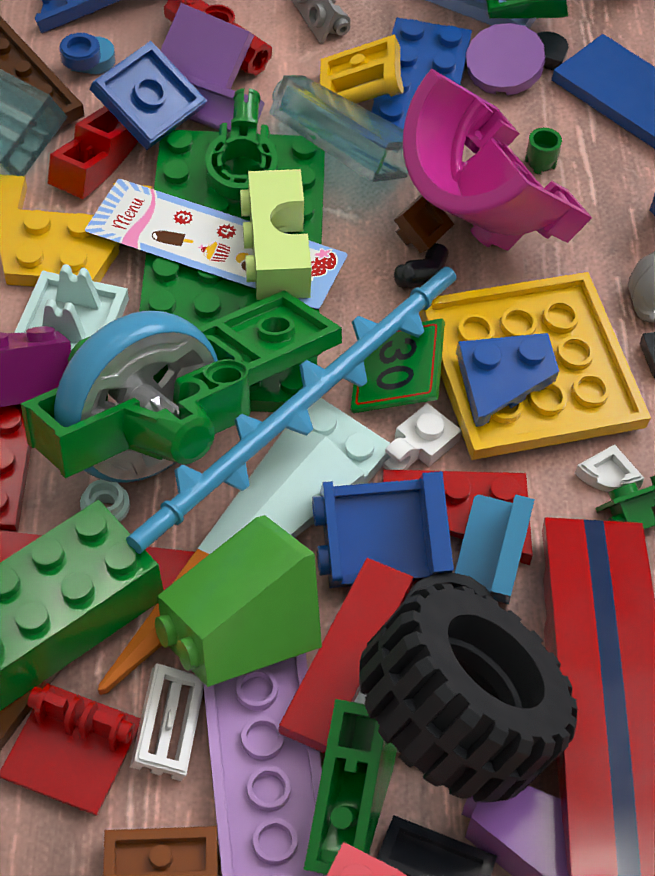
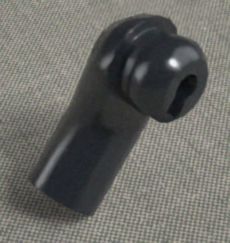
M435 243L427 250L424 259L410 260L405 264L398 265L394 270L395 283L401 288L410 287L414 289L421 287L445 266L449 254L448 249L442 244Z

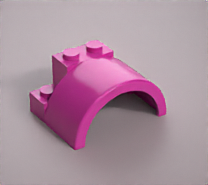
M431 69L418 86L411 100L403 130L405 165L418 192L437 208L473 224L471 233L486 247H490L493 244L509 251L524 234L537 231L546 239L554 236L568 243L592 219L589 213L567 188L556 182L551 181L543 188L508 147L520 133L496 106ZM464 144L475 153L465 162L462 161Z

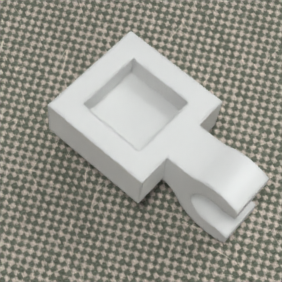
M426 403L396 428L394 441L385 449V452L391 457L383 463V467L388 470H407L417 459L430 467L460 441L461 429L430 404Z

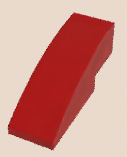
M103 106L76 123L74 139L50 154L47 184L84 199L113 174L138 141Z

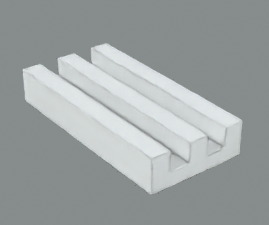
M155 664L151 670L130 763L131 768L138 770L142 767L150 768V773L160 776L163 772L172 774L171 779L182 781L186 776L204 690L203 682L195 674L162 664ZM166 679L170 680L155 753L150 754L148 753L163 681ZM184 684L190 686L175 760L167 758L181 687Z

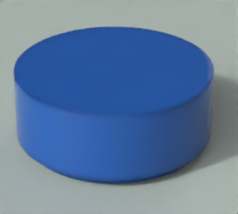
M73 33L66 36L60 42L61 62L71 70H89L95 67L101 59L99 41L90 34Z

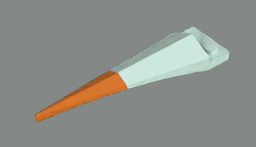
M320 398L307 409L313 430L305 436L290 429H284L249 477L250 486L238 492L174 582L256 517L266 515L294 538L314 524L312 497L320 496L322 482L333 481V486L367 484L381 469L383 463L391 457L385 452L390 442ZM159 603L99 683L98 691L100 695L107 694L162 646L155 629V618L160 616Z

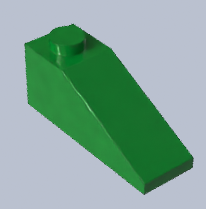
M335 699L304 870L327 875L343 842L369 855L393 772L397 749L392 743L386 744L378 733L379 724L376 719H370L364 706L365 704Z

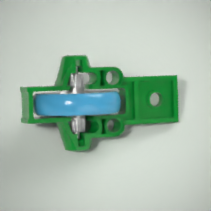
M285 290L200 327H196L186 319L175 314L162 311H140L125 315L106 324L93 335L80 340L73 347L58 388L21 403L27 444L31 448H36L56 466L65 479L84 470L86 473L105 481L128 483L155 476L175 463L191 464L201 459L209 451L215 434L236 425L234 420L239 415H250V385L274 374H279L291 366L318 356L322 352L341 344L342 327ZM108 394L116 401L115 403L108 402Z

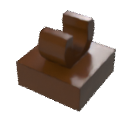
M422 195L418 196L394 219L395 223L399 226V229L395 231L405 245L412 243L419 253L430 249L454 225L445 211L432 205Z

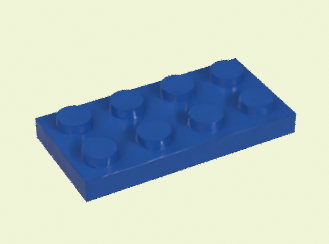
M396 17L392 35L395 34L400 45L401 79L404 93L392 97L388 93L374 99L368 121L367 136L403 142V130L409 105L418 86L431 69L461 86L467 60L466 52L471 42L472 30Z

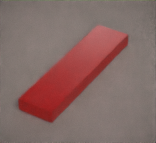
M366 558L322 642V647L316 653L279 724V734L325 754L335 699L355 701L360 691L359 668L362 651L367 647L370 639L405 601V597L412 587L413 576Z

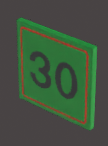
M443 318L422 322L425 332L419 337L398 330L364 360L367 383L362 387L353 384L350 409L353 414L438 400L445 328Z

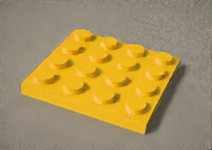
M589 272L441 295L432 301V305L427 310L419 312L422 322L441 318L445 321L441 376L471 460L647 428L651 416ZM548 333L559 368L556 381L540 391L529 393L524 401L513 408L509 406L504 407L491 415L487 424L476 427L456 355L458 342Z

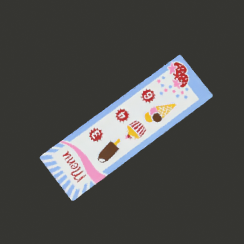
M118 179L85 228V231L256 289L255 282H247L245 255H253L252 248L244 249L243 222H250L248 220L123 179ZM309 241L312 266L311 298L297 299L311 308L320 309L347 258V253Z

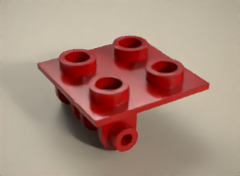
M48 683L44 688L35 686L27 702V706L33 708L0 770V778L97 816L137 735L141 718Z

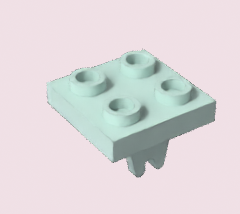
M67 264L62 266L60 274L42 271L14 333H26L27 329L33 327H53L55 331H59L71 341L72 350L80 340L93 335L106 324L123 316L129 301L128 288L92 281L89 271L85 268H81L78 275H75Z

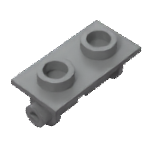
M292 0L320 44L324 43L328 33L342 36L349 32L351 19L348 14L343 12L339 5H334L336 0Z

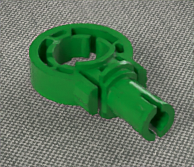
M241 88L234 93L233 119H231L230 138L228 139L227 123H222L219 129V136L210 143L205 154L206 176L210 186L219 195L236 201H240V190L248 189V175H232L226 169L223 170V164L227 160L231 161L235 158L247 157L260 163V171H266V167L269 168L268 170H278V154L276 147L269 139L270 131L267 125L261 124L260 142L257 139L258 112L261 97L256 90L249 88L247 103L244 101L245 88ZM214 166H218V173L214 170Z

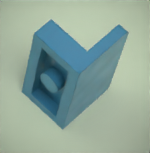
M516 494L513 503L483 495H476L474 497L455 570L457 574L470 576L485 586L494 600L506 604L510 602L535 500Z

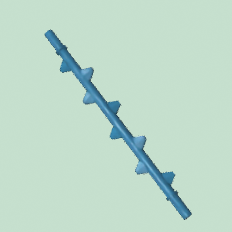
M447 266L443 267L424 285L414 288L410 296L379 323L357 316L352 321V325L358 341L325 369L309 360L301 363L299 366L303 388L263 422L244 414L239 415L234 421L240 441L203 473L183 464L177 467L174 471L178 494L170 501L165 500L160 505L161 509L126 538L128 545L134 548L136 553L141 554L173 525L181 524L184 520L183 516L223 482L240 491L248 488L250 484L246 462L285 428L307 436L313 430L307 409L342 379L358 387L365 385L367 377L364 360L398 330L415 337H419L425 332L419 312L427 310L432 305V301L456 281L457 276L454 270Z

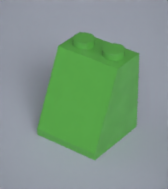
M266 515L253 519L158 595L160 616L155 618V629L160 643L165 648L169 647L179 657L184 669L187 671L191 670L207 687L322 647L315 553Z

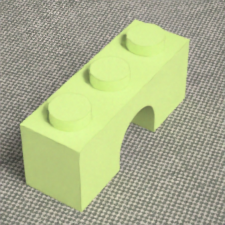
M301 169L248 171V189L240 190L241 216H250V222H243L244 249L252 248L253 255H245L247 282H255L257 300H263L283 290L296 298H311L312 266L308 234H286L287 232H303L304 194Z

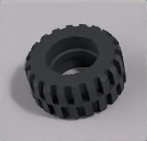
M437 584L415 590L407 597L370 639L367 647L362 651L359 685L361 694L367 695L364 706L370 719H376L378 722V733L386 744L392 743L401 753L398 757L409 768L415 766L424 774L423 779L435 787L443 785L449 788V794L461 799L473 797L475 802H496L516 797L537 778L573 740L577 723V702L575 698L571 697L573 687L568 676L562 675L560 671L561 664L554 653H549L542 645L543 640L534 630L529 631L520 622L522 619L511 610L505 611L498 606V601L487 595L481 597L476 595L474 589L464 586L454 588L452 584Z

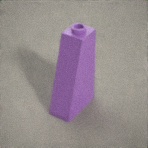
M529 785L516 797L508 800L475 802L473 797L467 798L461 814L470 818L465 838L477 848L496 855V863L512 876H568L561 800Z

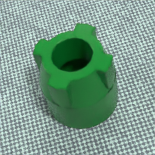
M545 127L537 128L530 133L525 162H528L530 167L534 169L533 173L541 174L557 167L562 145L561 135L557 131Z

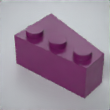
M48 326L29 328L26 330V333L0 332V407L21 404L58 388L61 377L68 365L71 341L59 331H55V328Z

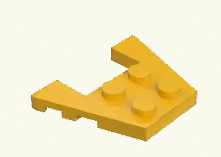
M0 175V254L6 285L35 287L42 271L60 274L64 264L69 265L72 273L78 275L81 268L87 269L92 281L100 283L119 254V245L121 243L85 231L86 226L94 215L22 210L27 191L25 176ZM141 185V186H144V187H147V188L152 189V186Z

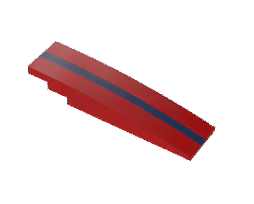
M545 517L542 528L545 557L543 576L546 607L544 626L545 648L549 653L553 652L560 662L562 675L568 676L573 687L571 697L575 698L577 702V723L573 740L556 758L568 876H655V597L643 523Z

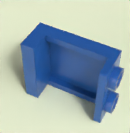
M442 471L422 473L421 477L416 480L333 486V481L322 482L320 496L312 497L314 525L323 526L325 545L317 546L318 570L320 576L328 575L329 588L351 587L366 558L413 576V581L422 580L432 574L454 571Z

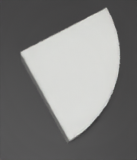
M615 444L578 464L575 472L586 484L606 492L636 482L637 487L640 488L644 481L641 473Z

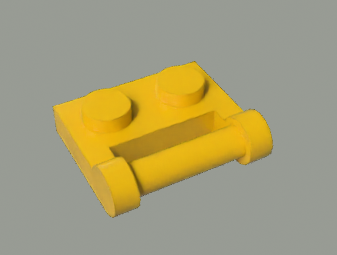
M395 34L321 59L319 98L326 117L339 114L342 108L388 93L391 97L404 93L401 79L400 45Z

